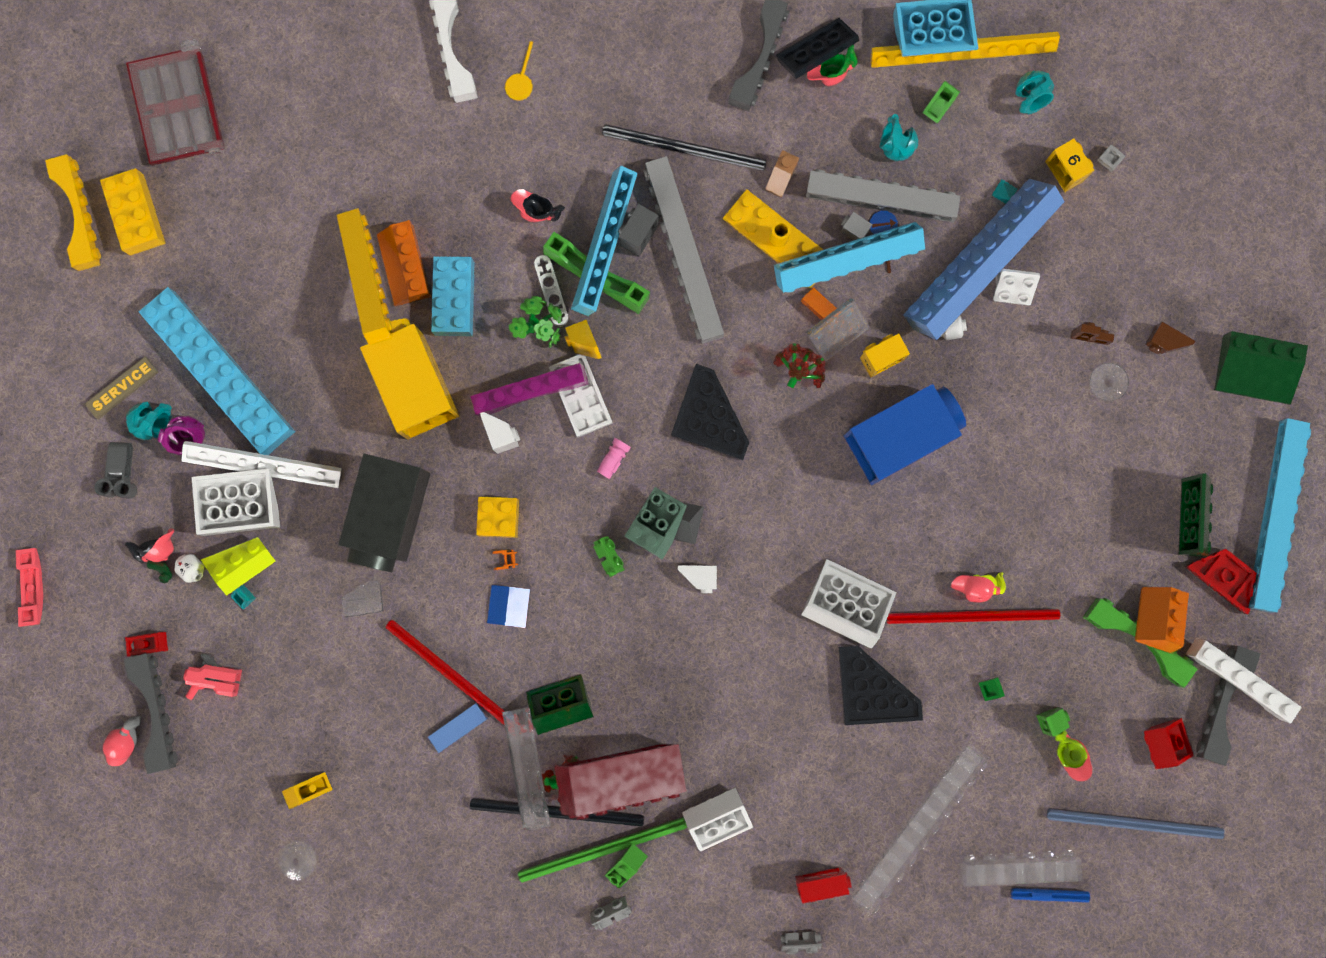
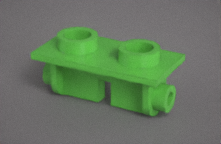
M609 536L593 542L595 545L593 548L598 558L606 557L607 559L601 562L606 575L608 574L609 577H612L624 571L623 561L617 555L615 544Z

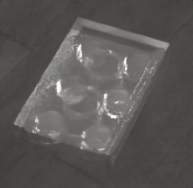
M850 298L805 333L819 357L824 358L823 362H826L867 331L869 326L855 300Z

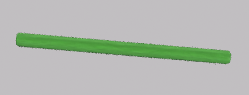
M682 817L518 872V877L521 882H526L629 848L632 844L638 845L686 829L687 824Z

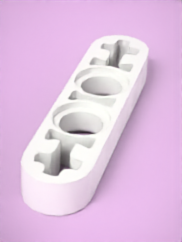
M540 255L535 259V269L545 301L547 302V307L550 304L549 298L552 295H557L560 298L558 304L553 306H563V308L559 309L565 317L562 318L563 321L561 323H558L553 317L551 320L553 324L561 327L568 322L567 310L551 260L545 255ZM541 260H544L545 263L548 262L546 264L547 272L552 271V273L544 274L542 267H538L541 264ZM548 277L554 280V284L551 287H546L543 284L544 280Z

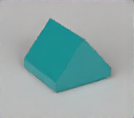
M244 584L235 589L231 594V598L243 610L256 599Z

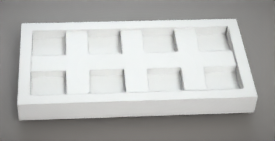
M581 354L549 366L550 372L578 363L582 364L585 368L589 385L559 392L577 438L612 424L587 359Z

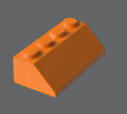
M408 220L390 225L378 233L377 238L394 306L430 298L431 293L413 224Z

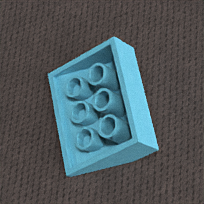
M925 0L896 3L893 19L902 57L978 50L972 0Z

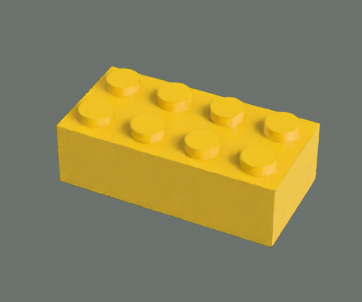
M135 168L100 180L122 251L128 255H133L166 244L144 174Z

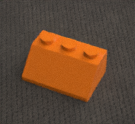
M1142 587L1135 641L1168 653L1184 646L1189 593L1173 587Z

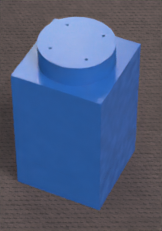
M931 384L851 428L844 435V438L872 486L962 436L960 430L966 427V419L953 394L946 387L936 390L935 386Z

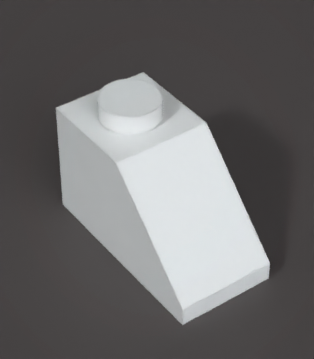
M678 565V571L696 589H701V593H712V589H717V566Z

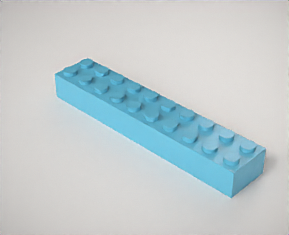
M167 287L139 311L260 454L269 455L296 432L175 291Z

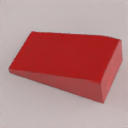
M166 632L125 637L127 657L168 651ZM133 641H134V650H133L132 647H131V644H132Z

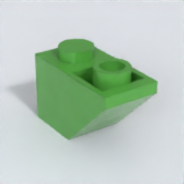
M632 844L609 869L605 877L620 889L639 870L648 856L636 845Z

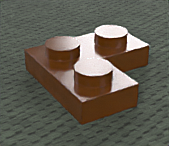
M1084 322L1071 332L1070 339L1109 345L1114 341L1115 334H1109V331L1102 330L1101 327L1095 326V323Z

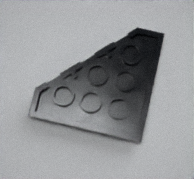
M696 364L671 436L743 461L749 440L715 371Z
M859 646L838 647L845 726L923 721L922 701L886 671L885 668Z

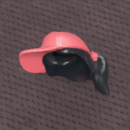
M517 190L510 197L511 202L520 210V216L530 222H541L545 219L553 222L557 221L565 209L563 205L553 207L547 198L526 190Z
M170 528L167 534L161 535L156 540L144 542L139 546L132 542H126L125 546L138 562L166 561L174 550L170 539L174 529Z

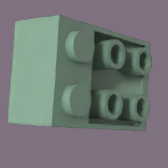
M654 487L625 534V537L663 560L674 541L687 505Z

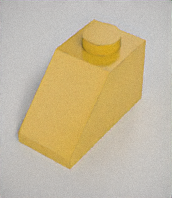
M587 320L565 328L568 335L564 337L568 347L572 346L575 353L595 359L602 358Z
M324 772L283 790L282 793L288 808L291 809L333 789Z

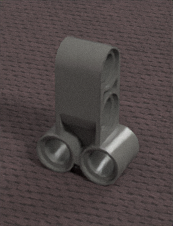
M109 443L104 479H99L94 486L95 492L98 495L108 498L117 495L126 499H132L136 496L137 487L134 483L130 482L133 446L131 443ZM109 484V490L105 493L104 487ZM128 485V491L124 494L123 488Z

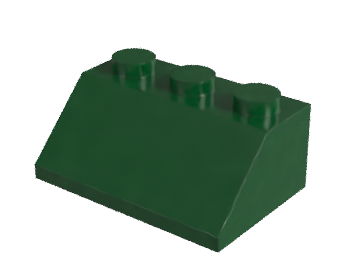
M581 674L526 692L531 721L538 735L594 717Z

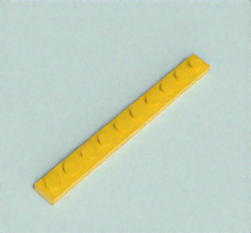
M1059 32L978 38V50L902 57L899 45L873 47L870 63L871 68L1057 52L1060 35Z

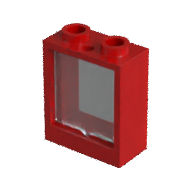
M841 867L795 876L802 904L849 895L848 888H852L850 877Z

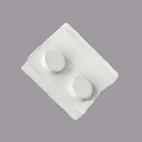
M1002 269L995 277L996 289L993 300L1031 305L1040 274Z

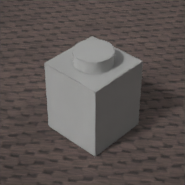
M853 212L850 217L847 215L842 221L841 225L843 228L841 232L852 240L861 239L866 236L872 224Z

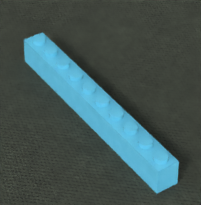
M1289 418L1279 422L1254 564V571L1257 574L1253 584V596L1250 597L1248 607L1250 609L1278 613V609L1281 607L1282 600L1280 596L1285 586L1283 578L1288 568L1287 555L1292 545L1290 538L1295 528L1293 523L1294 515L1298 511L1297 498L1301 493L1300 481L1305 471L1303 463L1308 453V448L1306 447L1307 440L1311 436L1310 423Z

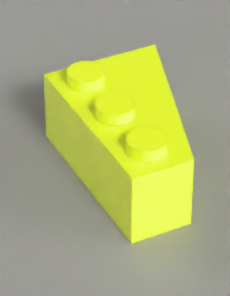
M258 537L201 559L215 583L226 596L276 562Z

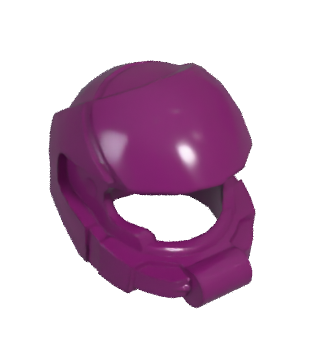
M178 416L170 420L165 429H160L157 441L162 443L166 451L182 455L185 441L203 443L205 438L204 425L191 416ZM169 436L178 444H174L172 441H170ZM192 436L193 439H192V440H185V439H183L182 437H184V438H189V437Z

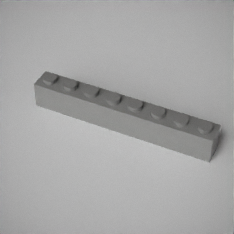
M816 169L810 172L805 198L954 223L957 219L961 196L950 191L941 193L932 188L923 190L918 189L914 185L906 187L900 186L896 182L882 183L878 179L864 180L860 176L847 177L842 173L829 174L825 173L824 170Z

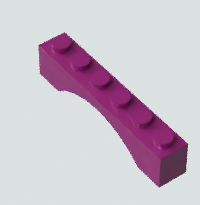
M578 363L470 397L475 415L481 417L480 413L482 412L487 414L496 413L533 398L589 385L584 366Z

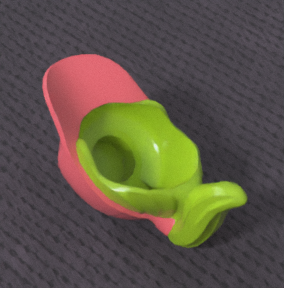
M1064 730L1055 736V740L1060 741L1057 756L1072 779L1086 781L1092 775L1089 752L1082 742L1071 738L1067 731Z

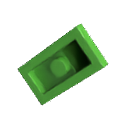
M944 81L923 113L938 124L950 106L953 105L960 91Z

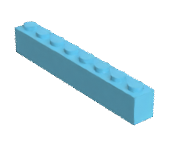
M619 166L612 173L571 310L586 316H590L597 310L619 237L618 231L622 226L638 174L623 166Z
M916 222L775 264L774 270L777 286L783 293L793 292L800 287H809L820 281H829L836 276H845L849 272L861 271L872 265H881L888 260H897L901 256L916 254L925 249L923 228Z

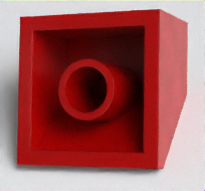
M1182 718L1158 724L1143 731L1144 740L1148 744L1151 753L1150 758L1155 765V769L1177 767L1194 756Z

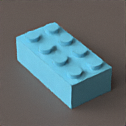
M433 257L431 332L435 336H473L475 262L472 257Z

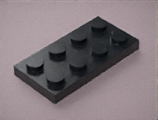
M838 17L777 54V61L797 79L851 45L859 42V36Z

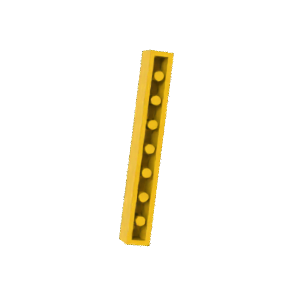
M358 208L337 214L362 333L369 345L390 339V330L393 328L390 319L386 316L389 314L386 303H383L385 294L382 287L380 288L379 284H382L379 273H376V269L379 268L376 259L372 256L375 254L372 243H369V240H372L369 229H366V226H368L365 214L361 215Z

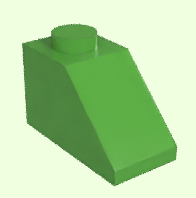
M1057 707L1036 715L1043 734L1054 737L1070 727L1068 724L1070 721L1069 715L1063 708Z

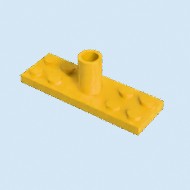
M747 189L723 217L724 221L777 263L823 250Z

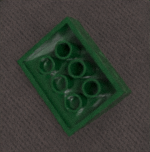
M1231 331L1223 335L1214 391L1291 405L1305 366L1308 345Z
M1206 473L1181 479L1178 555L1203 557L1208 556V553L1211 551L1209 534L1212 530L1210 514L1212 513L1213 505L1210 503L1213 493V484H1211V478Z

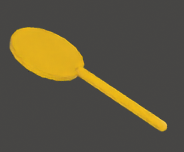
M533 41L529 43L521 74L510 76L505 83L506 93L511 99L521 101L530 96L532 92V82L524 73Z

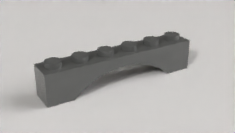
M765 0L760 14V22L764 34L762 53L752 69L744 76L735 80L729 96V105L746 111H750L751 106L755 107L758 96L755 94L757 89L761 90L764 83L763 73H767L771 62L768 59L770 55L774 56L777 45L774 43L776 38L780 39L783 32L782 22H786L790 11L787 10V2Z
M1231 645L1225 654L1254 673L1261 653L1241 646ZM1220 677L1219 685L1215 687L1213 692L1215 698L1213 704H1210L1208 708L1209 717L1202 727L1203 737L1196 746V752H1198L1197 757L1226 766L1232 748L1226 729V713L1232 694L1237 687Z
M153 653L124 659L127 678L143 693L151 713V736L143 754L146 772L150 774L174 768L178 758L176 752H173L172 744L174 738L168 728L170 719L169 715L165 713L166 699L161 694L162 680L157 674L156 669L158 667V660Z

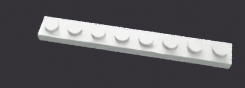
M185 441L183 444L182 462L235 471L269 468L271 477L334 488L339 487L342 468Z

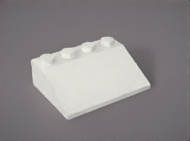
M269 468L192 477L196 535L208 536L280 527L279 509Z
M827 559L801 615L872 649L881 636L897 592Z

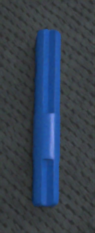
M1012 888L1011 898L1030 901L1090 902V893L1088 891Z

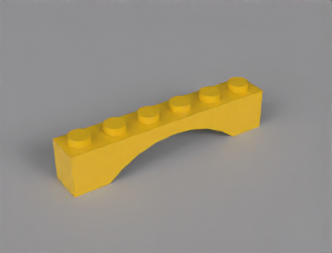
M67 154L45 160L49 178L64 190L73 209L74 230L67 247L71 267L81 271L99 266L101 253L95 245L97 237L91 229L92 217L86 209L88 201L82 193L81 188H84V185L78 176L79 165L77 161Z

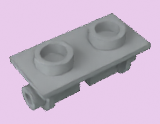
M624 896L591 912V923L596 930H602L613 924L611 917L614 916L616 922L629 917L632 911Z
M816 931L802 932L803 940H799L798 933H784V935H781V944H785V946H782L781 950L782 952L786 951V954H797L800 950H806V953H817L818 949L822 947V944H818L821 941V935L816 933Z

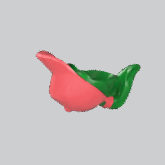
M854 45L847 49L846 55L837 54L807 72V78L809 80H822L826 86H833L843 81L847 72L855 68L858 63L854 52Z

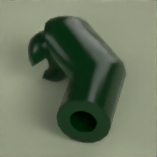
M148 561L147 568L156 570L161 574L158 577L161 583H168L172 579V573L165 563Z

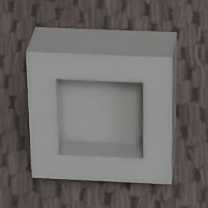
M1111 144L1097 161L1112 172L1125 158V155Z

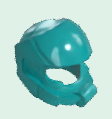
M1034 70L1027 72L1020 78L1016 86V95L1018 97H1027L1021 103L1020 113H1027L1029 115L1051 103L1054 98L1052 93L1054 83L1049 73Z
M897 114L888 117L879 147L883 149L885 156L889 159L904 161L911 157L918 148L919 138L913 127L902 133Z
M149 402L134 405L126 415L129 432L142 440L158 438L160 429H165L172 418L171 405L161 403L154 411H152Z

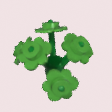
M538 296L525 299L524 303H521L520 308L526 314H529V321L526 323L523 317L513 318L512 323L509 325L510 332H513V337L521 339L530 333L536 332L535 336L537 339L548 341L551 338L549 348H551L553 344L556 345L560 341L561 335L559 334V328L554 332L552 329L553 323L548 319L553 317L554 320L561 323V310L558 306H553L550 303L548 306L550 314L539 320L536 318V315L540 313V309L543 306H546L547 302L542 301L543 298Z

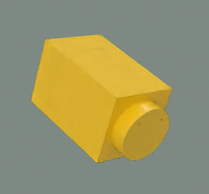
M397 319L391 321L393 329L390 330V339L370 345L366 344L360 347L396 432L408 440L460 416L424 334L415 324H410L408 319Z

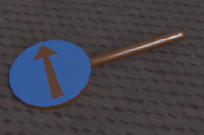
M889 211L876 212L870 220L872 224L870 230L873 234L897 228L898 225L896 217ZM890 260L886 261L887 272L891 273Z

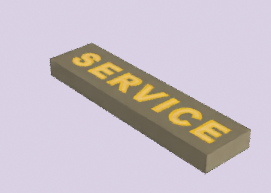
M144 357L85 403V405L96 419H100L159 372L150 360Z

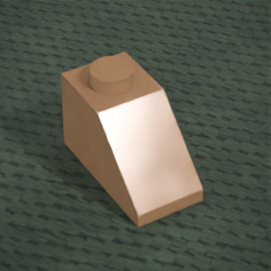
M782 150L765 190L782 198L798 165L799 157Z

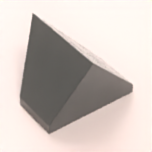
M685 503L687 507L675 539L695 544L704 507Z

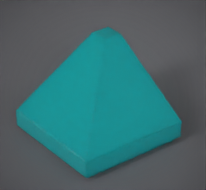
M1001 179L992 196L1006 204L1015 195L1017 188Z

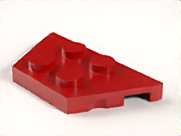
M1226 548L1185 567L1243 614H1249L1250 608L1248 607L1250 597L1253 596V584L1255 583L1257 573Z

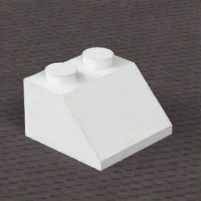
M485 412L480 413L492 449L497 454L519 446L517 441H520V437L515 427L512 428L508 423Z

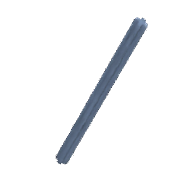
M1050 808L1047 810V818L1056 821L1223 839L1225 833L1224 829L1219 827Z

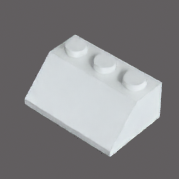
M736 788L682 812L687 827L700 852L753 828Z

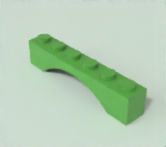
M553 232L543 246L544 255L581 278L587 256L580 252L570 241ZM608 271L602 292L639 314L649 300L650 291L633 281L626 280Z
M1096 598L1083 616V618L1098 629H1116L1129 633L1134 637L1136 635L1137 621L1133 622L1130 620V615L1125 611L1115 609L1113 607L1114 604L1106 598ZM1146 645L1155 656L1162 676L1177 687L1185 688L1198 670L1193 666L1194 662L1185 656L1181 657L1178 655V650L1168 653Z

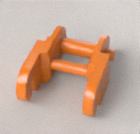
M507 550L492 552V554L502 553L504 555L503 567H496L494 570L509 569V566L515 568L516 565H519L515 562V554L517 552H514V550H511V552ZM507 555H511L512 564H507Z

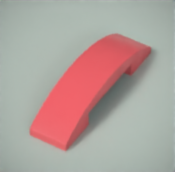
M37 548L16 550V569L20 570L21 607H18V627L39 625L43 609V584Z

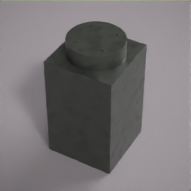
M363 453L338 544L350 548L347 562L393 573L396 560L407 562L431 473L420 467Z

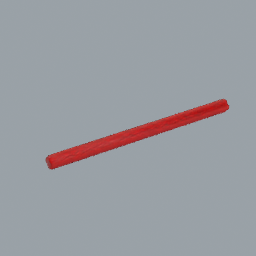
M1059 609L889 613L886 621L888 624L1059 620L1061 613Z
M390 620L387 623V630L516 735L522 733L524 730L523 725L394 620Z

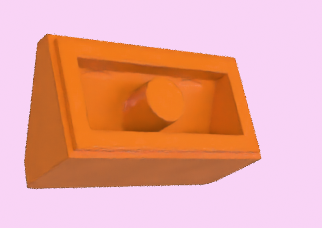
M814 287L801 299V302L828 327L841 314Z

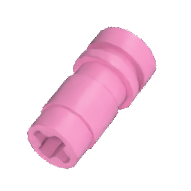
M614 438L613 445L608 448L610 450L597 472L608 479L617 471L621 464L620 461L626 457L625 453H628L631 449L630 446L617 438Z

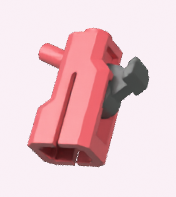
M201 654V657L204 659L201 667L191 666L184 672L183 679L185 684L192 685L185 696L190 700L194 698L198 690L204 688L214 689L218 695L234 697L238 694L239 683L233 682H240L242 669L221 666L216 663L212 654Z

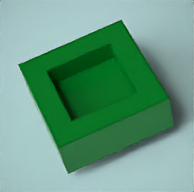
M999 677L979 682L985 701L1005 696Z

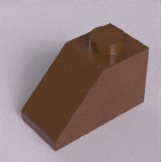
M1161 322L1155 326L1145 345L1153 353L1164 354L1188 348L1194 345L1196 341L1166 323Z

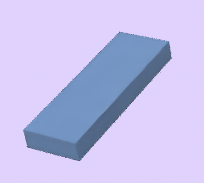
M476 703L428 736L437 752L440 753L487 720V717Z

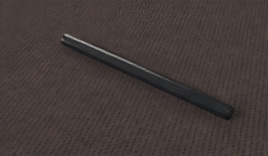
M607 124L604 125L602 130L604 136L758 170H765L767 164L765 159Z
M471 799L470 801L471 810L577 820V818H569L568 815H562L561 807L483 799ZM607 812V814L603 815L588 814V818L579 819L580 821L641 827L644 825L643 815Z

